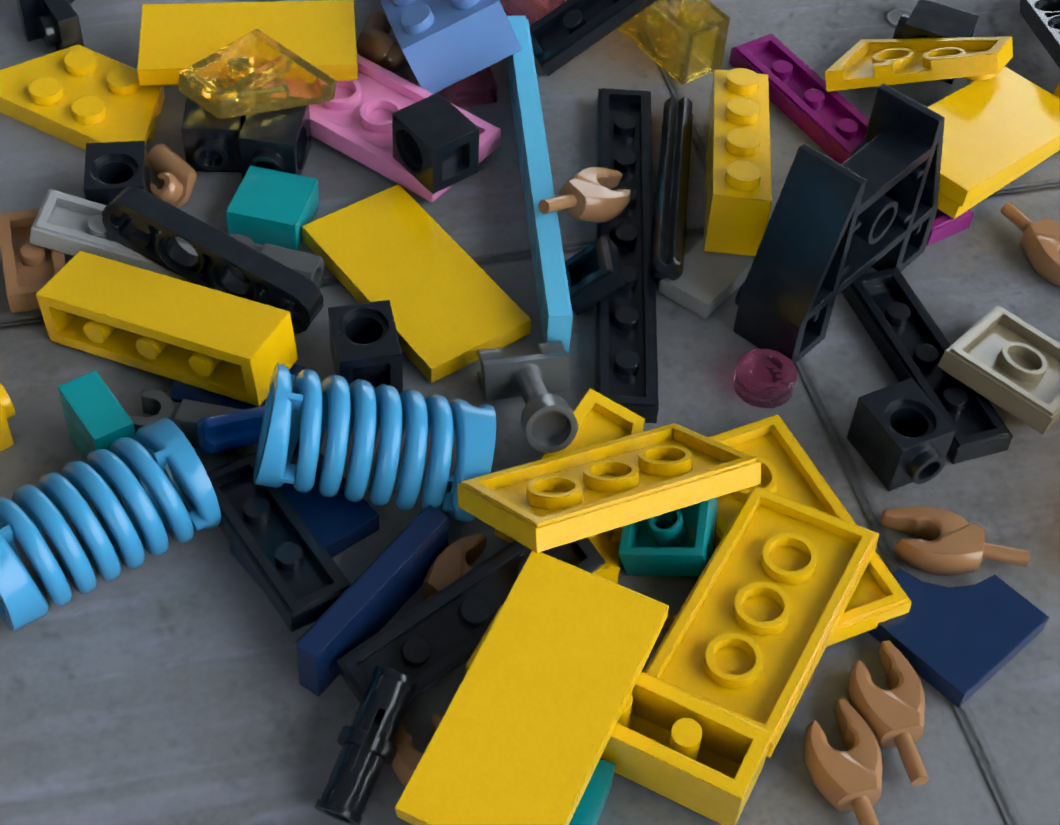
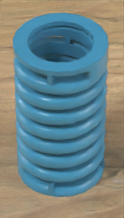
M276 364L260 427L254 465V484L278 488L284 483L293 484L297 492H309L315 483L318 458L327 429L326 448L318 489L324 497L331 498L336 496L340 489L347 446L354 427L353 444L344 484V495L348 501H361L366 493L374 443L380 428L379 444L369 487V499L374 506L382 507L389 502L395 484V506L399 510L409 511L416 504L421 487L419 501L421 511L430 505L437 510L441 507V511L448 512L453 520L470 523L475 519V516L458 507L457 484L462 483L464 480L491 473L496 442V413L493 406L482 404L477 408L470 405L467 401L458 398L453 399L449 403L445 397L437 394H431L424 399L420 392L412 389L404 390L399 394L395 387L382 384L374 390L368 381L361 379L353 381L348 386L347 380L344 377L335 374L329 375L321 384L319 375L310 369L301 370L295 380V375L290 374L289 369L284 364ZM406 428L405 443L399 462L401 439ZM431 431V449L423 477L427 439ZM456 438L457 459L453 476H449L452 449ZM299 439L297 464H290Z
M167 417L158 419L138 429L133 439L129 437L119 438L113 441L109 450L96 449L90 452L85 462L71 461L65 464L61 475L53 472L46 473L39 478L36 487L28 484L17 487L12 494L11 500L6 497H0V616L11 631L15 632L46 616L49 611V605L43 593L32 579L19 555L14 542L15 538L30 560L51 602L58 607H63L71 602L72 590L61 567L47 545L42 529L51 540L57 556L75 589L81 594H88L94 591L97 586V578L89 560L102 579L113 581L119 578L121 574L119 558L128 568L137 569L145 562L144 548L155 557L166 554L169 549L167 533L175 541L187 543L194 536V527L197 531L202 528L212 530L220 525L221 511L212 483L194 448L173 421ZM111 484H112V486L115 488L119 500L117 499V497H116L115 494L113 493L112 488H111ZM88 499H89V500L92 502V504L94 505V508H95V510H96V513H97V515H98L99 520L97 519L96 515L94 514V512H93L92 509L90 508ZM65 513H66V515L69 517V519L71 520V522L73 523V526H74V528H75V531H76V533H77V535H78V537H79V540H80V542H81L83 548L81 547L79 541L77 540V538H76V536L74 535L73 531H72L71 528L69 527L68 522H67V519H66V516H65Z

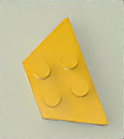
M77 44L0 70V113L85 151L86 143L145 141L146 146L147 141H152L156 130L155 117L161 113L165 100L164 85H140L137 69Z

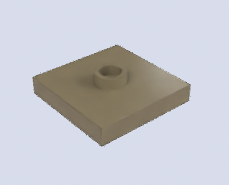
M995 306L946 349L937 367L1042 435L1060 418V343L1001 306Z

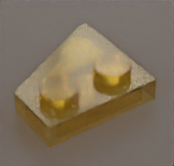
M255 29L179 72L178 91L217 118L224 119L329 102L335 97L337 81L259 29Z

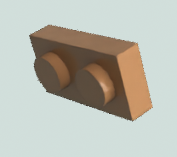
M40 208L0 214V248L6 294L11 314L40 309L36 293L67 264L65 253L30 243L31 228Z

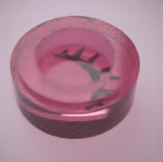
M755 349L745 353L738 360L733 386L737 395L746 403L759 408H776L784 405L792 397L797 379V370L793 362L784 354L770 349Z

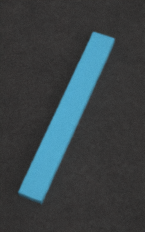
M525 15L507 16L522 49L505 58L542 339L543 342L561 340L564 350L569 353L573 314L557 211L543 214L539 210L540 200L555 197L529 21Z

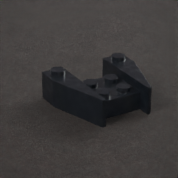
M883 83L877 89L865 139L854 149L850 158L845 162L839 164L805 143L798 148L747 278L737 292L735 304L738 306L733 332L790 369L825 338L835 298L870 267L877 271L897 267L901 272L924 252L937 212L945 117Z

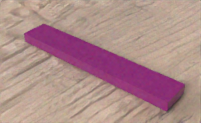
M772 33L731 48L729 63L734 68H745L758 74H768L769 100L839 164L845 162L850 158L854 149L864 141L869 120L837 91L827 92L826 81ZM937 209L926 245H932L969 228L974 213L967 210L953 219Z

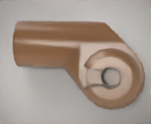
M373 12L370 14L357 40V52L360 56L394 72L403 62L405 55L401 47L394 43L395 38L389 35L392 27L387 16L381 12Z
M155 145L147 154L148 165L157 173L161 181L158 186L150 182L149 191L152 195L165 202L181 208L188 203L197 180V174L168 145Z

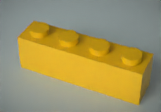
M735 68L730 71L715 69L706 121L704 251L755 256L768 225L772 204L768 74H758L745 68Z
M81 250L36 293L50 341L166 378L175 379L185 384L258 407L267 398L276 364H284L290 370L298 360L290 311Z
M502 605L498 609L496 615L494 616L486 632L484 633L483 637L478 643L476 649L471 655L469 661L467 662L466 673L470 668L476 654L478 653L484 639L486 638L492 624L494 623L500 609L502 608ZM641 671L600 759L616 764L615 773L721 825H736L764 766L773 733Z

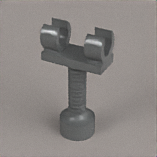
M562 341L537 343L536 347L540 354L504 358L500 347L477 350L476 355L481 365V372H477L480 389L484 390L485 400L523 397L526 406L522 411L520 421L530 445L536 450L545 453H553L566 448L576 436L578 429L577 419L564 398L555 394H549L570 391L569 355L564 350Z

